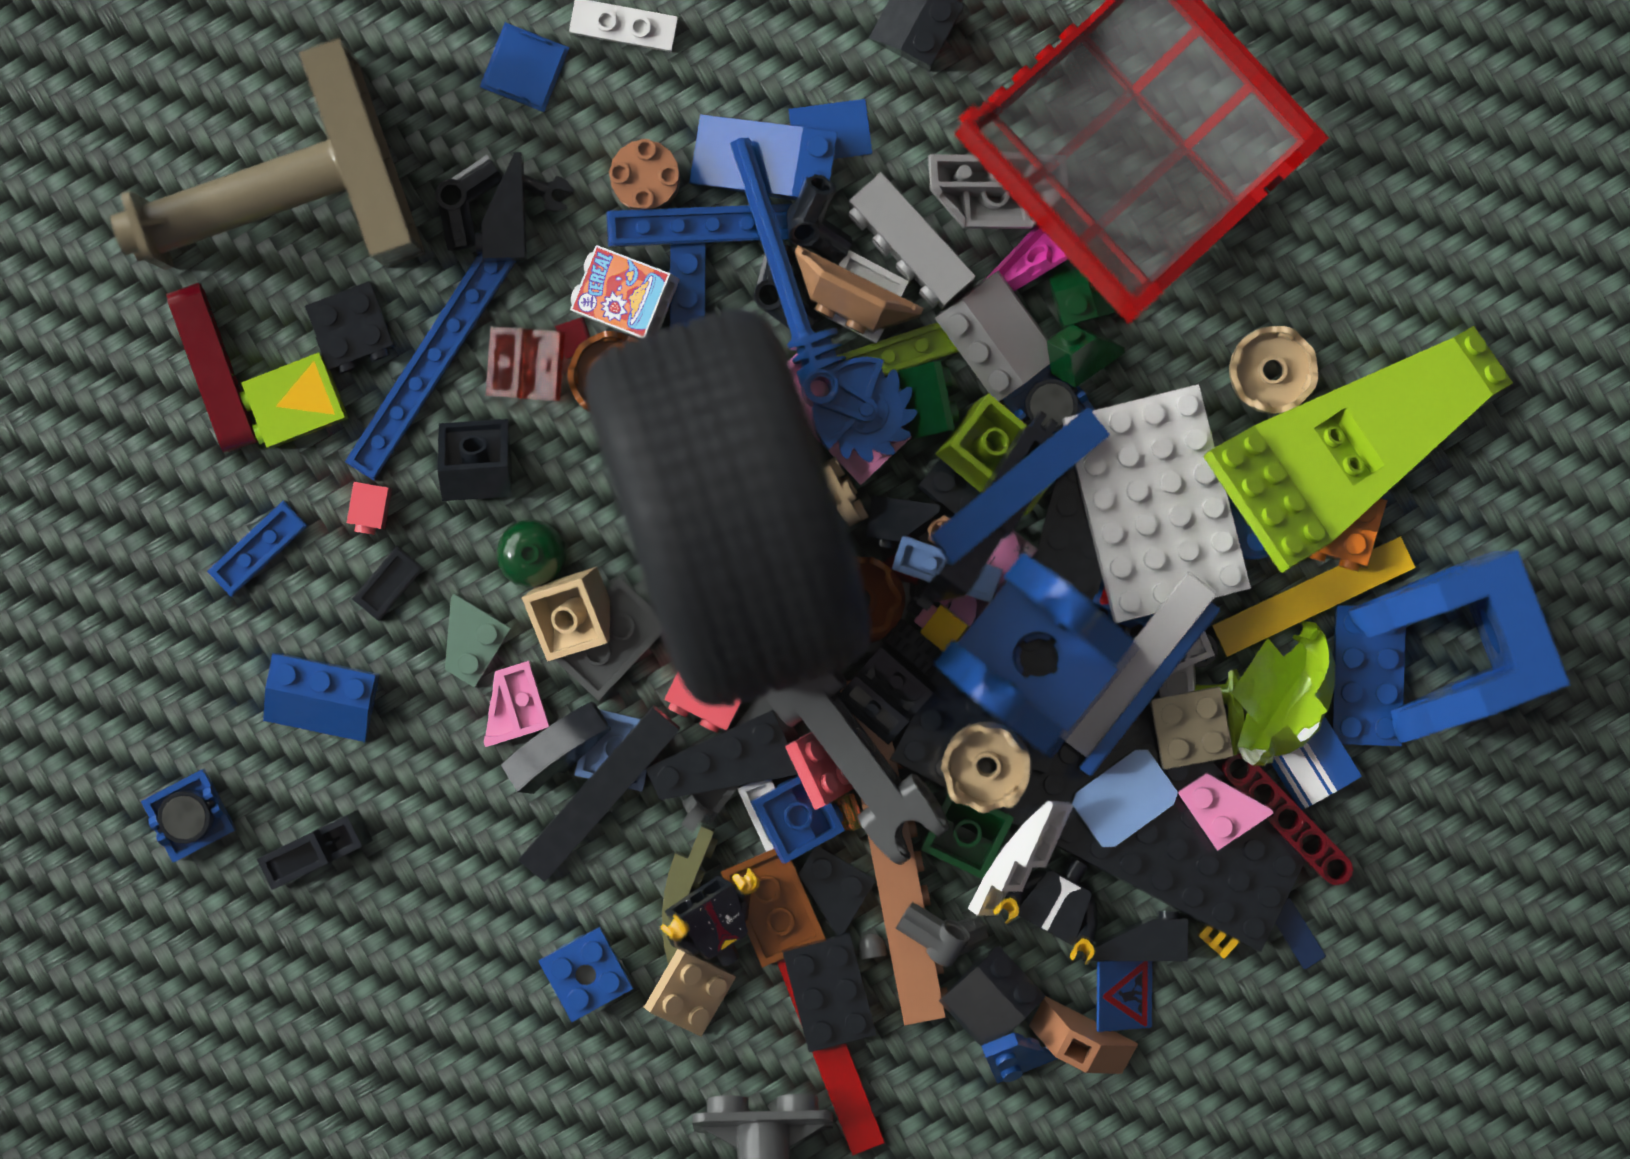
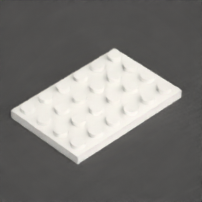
M1199 384L1092 411L1110 436L1074 464L1114 623L1154 614L1188 571L1217 592L1214 598L1251 589L1226 490L1203 458V455L1215 448ZM1077 415L1063 418V425L1065 426Z

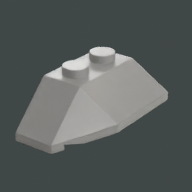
M930 154L928 156L930 191L963 229H1031L1036 224L974 155ZM1003 155L1025 179L1033 174V171L1018 155ZM1034 156L1042 165L1045 163H1059V166L1051 175L1067 191L1065 156ZM1042 181L1034 187L1050 207L1058 200Z

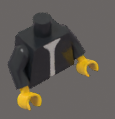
M1072 856L1061 874L1050 867H1047L1045 870L1036 869L1030 872L1022 892L1009 891L1004 900L993 910L995 915L1002 908L1008 911L1009 918L1005 921L1006 924L1018 915L1072 946L1077 942L1070 953L1072 960L1076 957L1077 951H1082L1087 957L1085 965H1087L1094 955L1093 943L1098 927L1097 903L1091 897V890L1080 885L1089 866Z

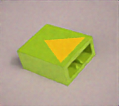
M320 352L241 382L244 391L240 392L242 403L247 412L252 410L257 422L252 425L254 434L259 444L265 443L266 448L273 449L349 419L331 371L327 369Z

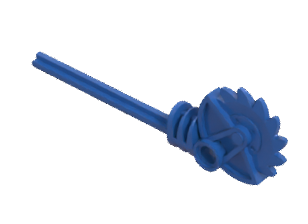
M742 137L730 142L729 144L791 332V340L787 346L789 350L797 351L798 355L792 359L793 364H801L802 366L796 374L801 386L802 398L805 403L812 407V423L817 437L828 451L838 441L840 452L845 459L851 456L853 448L863 460L869 463L873 461L872 450L883 455H894L895 449L890 442L905 441L911 437L910 432L901 427L912 421L917 414V411L914 409H904L911 398L912 388L906 387L899 391V375L896 369L891 370L885 378L881 369L884 362L882 359L857 357L844 361L847 359L846 356H836L835 351L842 347V344H833L831 338L838 334L837 328L817 333L811 329L750 138ZM818 380L825 382L829 387V394L825 397L815 396L810 387L812 382Z

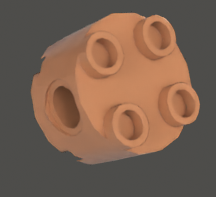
M641 139L627 144L613 158L609 170L612 189L620 202L630 210L663 209L670 205L678 194L681 180L678 163L671 151L658 142Z

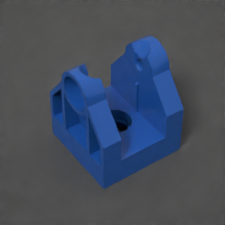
M1518 550L1488 552L1413 581L1348 610L1354 626L1362 637L1367 636L1369 638L1468 604L1492 666L1391 711L1393 727L1399 743L1421 738L1495 714L1570 685Z
M1023 552L1005 574L1004 578L1007 580L1005 585L957 643L952 640L934 662V665L995 716L1045 755L1052 758L1139 651L1140 647L1088 600ZM1053 637L1057 641L1054 646L1058 651V663L1056 666L1059 668L1055 674L1050 673L1042 677L1029 675L1026 678L1021 674L1025 670L1020 660L1022 648L1019 646L1023 641L1028 643L1034 639L1049 641Z

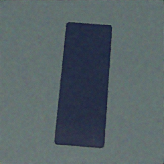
M1288 898L1275 924L1303 969H1307L1325 958L1326 955L1294 903Z

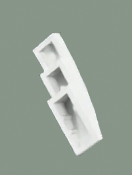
M1048 801L1020 827L1001 850L984 876L968 907L970 911L980 916H998L999 913L995 915L993 910L1004 900L1009 891L1022 892L1032 868L1047 866L1073 805L1071 803Z

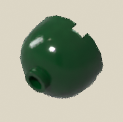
M536 519L521 520L508 527L500 537L496 550L497 562L503 575L513 584L525 588L539 587L555 580L562 571L566 560L565 543L560 533L548 523Z

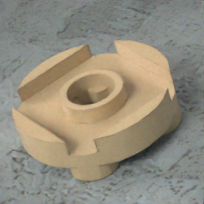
M836 456L827 460L825 465L842 517L851 527L867 519L869 515L860 499L855 501L857 499L855 494L858 491L849 475L841 477L845 475V472Z

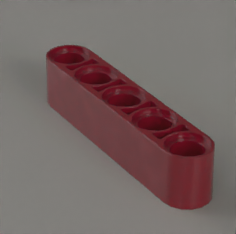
M198 282L167 293L166 297L221 450L226 454L257 443L250 414L242 403L240 397L241 389L202 284Z
M1241 753L1222 760L1221 771L1226 779L1235 788L1246 793L1247 796L1255 799L1254 790L1260 784H1267L1270 787L1271 796L1262 804L1271 807L1274 814L1266 818V820L1322 879L1333 885H1342L1349 881L1353 873V866L1349 858L1259 765L1252 766L1244 760L1247 765L1246 773L1242 777L1234 778L1230 773V765L1236 759H1243ZM1285 809H1291L1295 814V821L1290 827L1283 828L1278 822L1279 814ZM1309 834H1316L1319 838L1318 848L1310 853L1305 852L1302 845L1304 838ZM1334 859H1340L1343 863L1342 873L1337 877H1329L1327 865Z

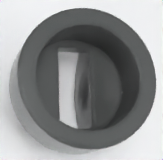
M867 934L859 941V959L887 955L885 942L879 935Z

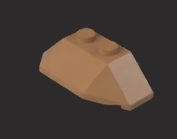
M799 245L795 250V256L810 301L816 304L814 310L833 319L835 314L847 319L845 326L864 335L866 329L876 332L918 318L924 309Z

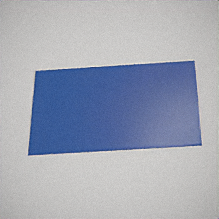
M865 99L788 109L790 125L838 132L834 159L872 154Z

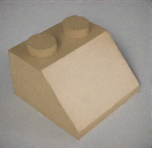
M597 567L535 587L521 597L547 662L597 647L610 641V598Z

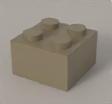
M1216 686L1152 698L1150 700L1163 769L1234 757L1221 687Z

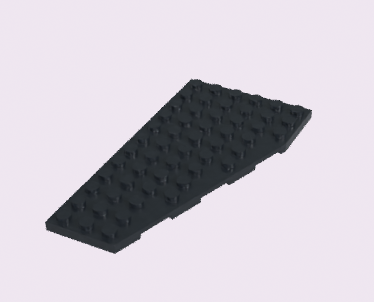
M938 669L930 679V682L937 687L936 691L908 722L890 760L947 790V783L941 766L951 739L960 730L969 725L979 722H990L992 712ZM1149 702L1093 775L1089 776L1079 768V765L1086 757L1065 741L1053 757L1049 774L1031 769L1028 785L1019 801L1011 808L1001 807L998 809L1014 816L1012 824L1020 828L1048 801L1069 802L1072 804L1077 791L1134 750H1148L1177 792L1206 772L1219 778L1231 787L1234 786L1226 779L1223 772L1213 761L1163 769ZM983 757L978 760V767L985 773H992L996 771L997 763L990 757ZM1177 794L1174 805L1116 847H1101L1075 808L1072 807L1056 843V847L1258 952L1262 951L1305 863V859L1266 819L1217 851L1179 794Z

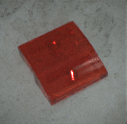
M491 326L485 396L560 402L565 332Z

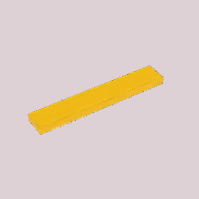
M1400 536L1374 548L1368 567L1360 566L1359 572L1336 566L1211 626L1225 656L1228 657L1416 567Z

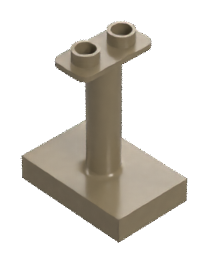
M340 38L299 52L329 139L152 202L132 191L122 193L121 198L125 211L111 215V223L119 246L125 256L134 254L138 262L145 260L161 269L167 270L174 267L170 253L172 250L343 190H347L366 246L373 259L388 268L426 254L358 59Z

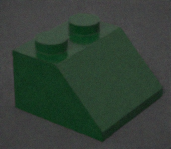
M947 793L940 806L948 820L949 830L943 835L937 836L927 829L920 844L921 850L983 879L990 869L1015 817L998 808L987 813L978 812L967 805L955 803Z

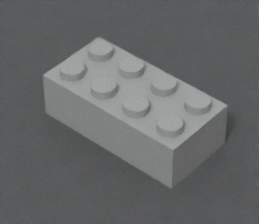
M881 172L849 200V209L851 210L849 211V218L861 231L866 227L874 235L872 243L885 257L890 253L898 261L895 267L897 271L907 281L910 282L914 279L920 285L919 294L931 308L938 305L942 310L975 279L976 276Z

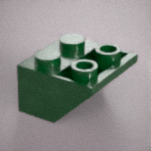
M941 360L898 370L901 390L906 387L912 388V395L905 409L917 411L914 419L908 423L911 440L952 432L955 429L954 424L958 423L960 419L956 401L949 402L947 389L953 387L949 367L942 368Z

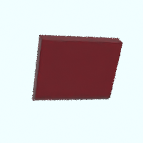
M584 317L555 326L565 359L573 357L578 346L590 338Z

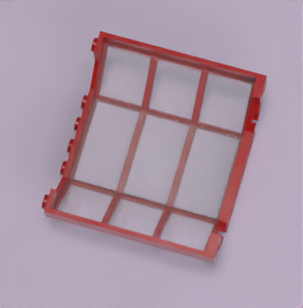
M1106 0L1081 25L1077 27L1072 23L1058 36L1061 42L1055 48L1048 44L1035 57L1038 63L1031 69L1027 65L1023 66L1011 78L1014 82L1011 87L1006 90L1002 85L979 109L974 104L958 118L962 124L954 133L1128 323L1141 314L1166 288L1266 197L1269 192L1265 187L1271 192L1329 139L1323 130L1203 0Z

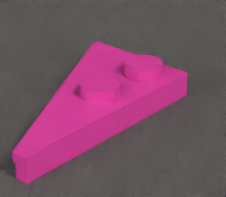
M1036 225L984 280L999 270L1012 290L1015 291L1069 258Z

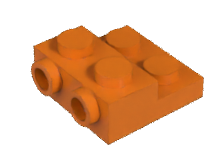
M1380 498L1333 542L1308 558L1325 562L1326 556L1340 560L1338 566L1359 572L1360 566L1367 568L1387 500Z

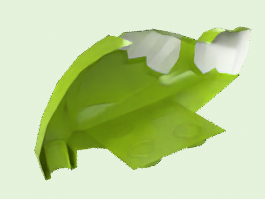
M1302 622V632L1292 637L1298 644L1285 656L1267 638L1231 692L1247 711L1237 748L1242 758L1252 766H1264L1266 763H1273L1274 756L1289 754L1303 747L1320 730L1322 720L1326 712H1328L1335 687V661L1327 638L1316 623Z

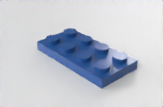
M1336 605L1333 654L1335 661V687L1332 695L1331 727L1342 744L1402 746V743L1398 742L1394 731L1391 711L1402 706L1404 700L1406 625L1373 637H1362L1354 626L1348 610L1356 606Z

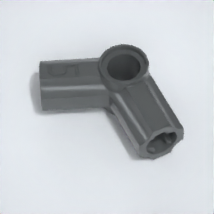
M913 901L895 928L926 947L929 957L936 963L946 967L952 966L958 956L983 946L989 938L986 929L987 924L980 917L975 919L968 917L958 922L951 919L943 921Z

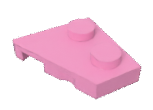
M530 661L495 671L492 699L490 701L489 717L484 737L485 747L543 730L550 726Z
M1208 772L1178 791V794L1217 851L1274 814L1271 807L1247 796L1246 793L1231 787Z

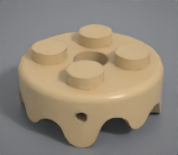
M1269 326L1257 329L1240 341L1231 356L1229 375L1233 390L1248 407L1259 412L1273 414L1293 409L1299 406L1313 392L1317 385L1318 368L1315 350L1295 329L1290 327ZM1274 360L1281 365L1282 374L1279 379L1269 380L1265 377L1263 367L1267 361Z
M979 722L960 730L951 739L945 751L941 768L947 783V792L955 803L967 805L981 813H987L1001 807L1011 808L1019 801L1028 785L1032 766L1028 747L1017 733L1002 724ZM983 757L994 759L997 763L996 771L992 773L981 771L978 767V760Z

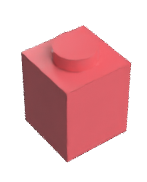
M358 482L353 483L347 523L355 524V532L375 535L376 528L385 529L392 488Z

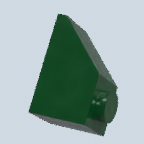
M1074 324L1069 325L1047 341L1051 374L1075 388L1125 353V348L1099 333Z

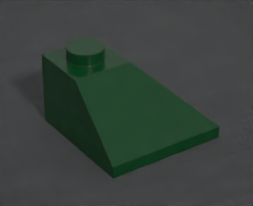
M1101 245L1090 248L1120 281L1115 260ZM1070 259L1046 272L1061 329L1067 328L1071 324L1077 325L1119 313Z

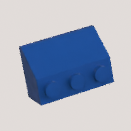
M273 653L265 687L263 721L366 742L380 674L282 653Z

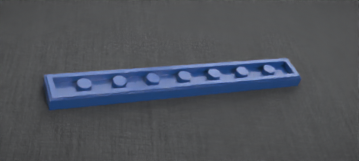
M482 253L478 254L345 460L347 464L373 481L377 479L517 261L485 262Z

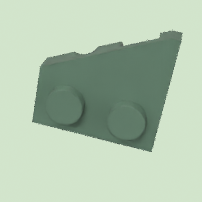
M454 593L450 602L445 670L475 688L512 628Z

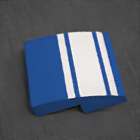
M1325 716L1320 730L1303 747L1289 754L1274 756L1273 763H1271L1296 805L1301 810L1319 802L1362 777Z

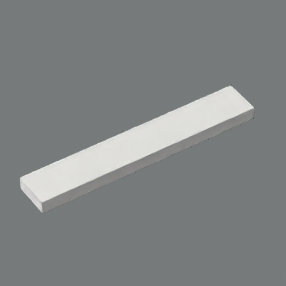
M1187 572L1136 636L1134 641L1140 647L1139 651L1066 740L1068 744L1085 757L1089 755L1217 595V592L1191 572Z

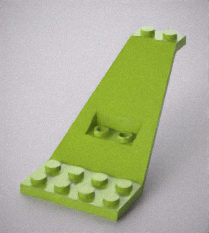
M1473 326L1449 340L1256 424L1211 449L1203 455V458L1279 571L1283 573L1333 542L1482 404L1505 390L1513 382L1489 349L1485 340Z

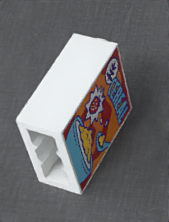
M596 245L594 251L589 253L585 260V274L581 284H578L572 292V306L570 310L580 316L637 338L650 335L652 338L656 337V332L660 331L680 279L668 272Z

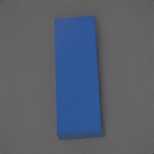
M283 500L207 572L230 597H233L302 533L308 525Z

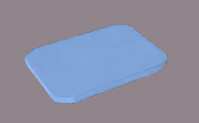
M1134 750L1077 791L1072 805L1101 847H1116L1174 805L1178 792L1148 750Z

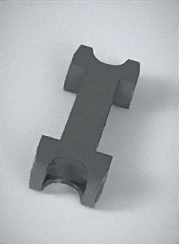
M838 667L835 668V673L824 677L821 674L820 678L809 682L804 678L802 679V684L791 688L788 685L787 689L776 693L773 689L769 690V695L766 698L779 717L790 727H794L803 720L868 806L858 814V820L873 843L891 861L898 865H903L911 857L902 833L905 821L915 820L920 822L937 836H941L949 830V823L941 806L922 779L916 774H911L902 781L852 713L838 698L837 693L847 686V681Z

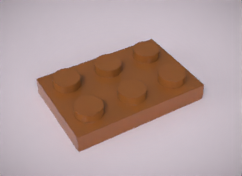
M772 849L721 871L723 878L733 883L734 887L733 875L739 874L742 878L746 875L749 868H751L760 881L759 887L750 896L749 915L746 926L748 929L747 934L762 968L783 959L782 950L826 939L792 860L782 864L775 849Z

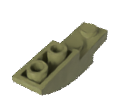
M702 824L690 855L687 856L676 851L664 890L662 925L664 924L668 927L672 923L665 910L688 896L691 889L697 890L705 874V871L699 869L704 856L711 859L718 839L712 837L715 829ZM662 930L665 953L669 964L677 948L672 947L667 934Z

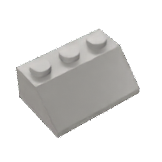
M999 270L944 308L935 318L989 394L998 401L1024 385L1050 364L1047 347L1049 339Z

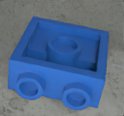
M798 774L750 801L782 864L793 860L845 831L841 824L844 818L838 806L830 802L815 810Z

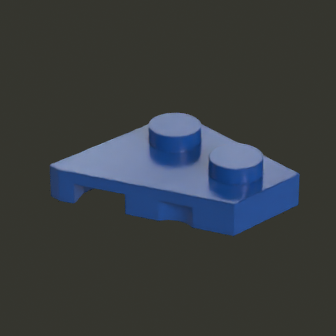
M1011 1033L982 1045L997 1083L1015 1081L1024 1072L1058 1059L1046 1046L1042 1048L1037 1039L1024 1038L1023 1035Z

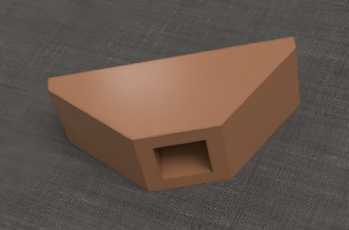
M1047 996L1042 1000L1029 1025L1056 1058L1085 1073L1122 1074L1138 1046V1043L1115 1031L1097 1032V1022Z

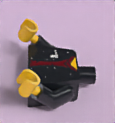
M751 868L747 869L746 875L742 878L739 874L733 875L732 879L735 882V887L733 883L718 875L666 909L665 913L672 923L668 927L663 924L660 929L667 934L672 947L691 956L700 954L707 960L717 955L723 966L736 962L740 955L734 943L745 937L748 933L746 921L749 915L750 896L760 885L759 879Z

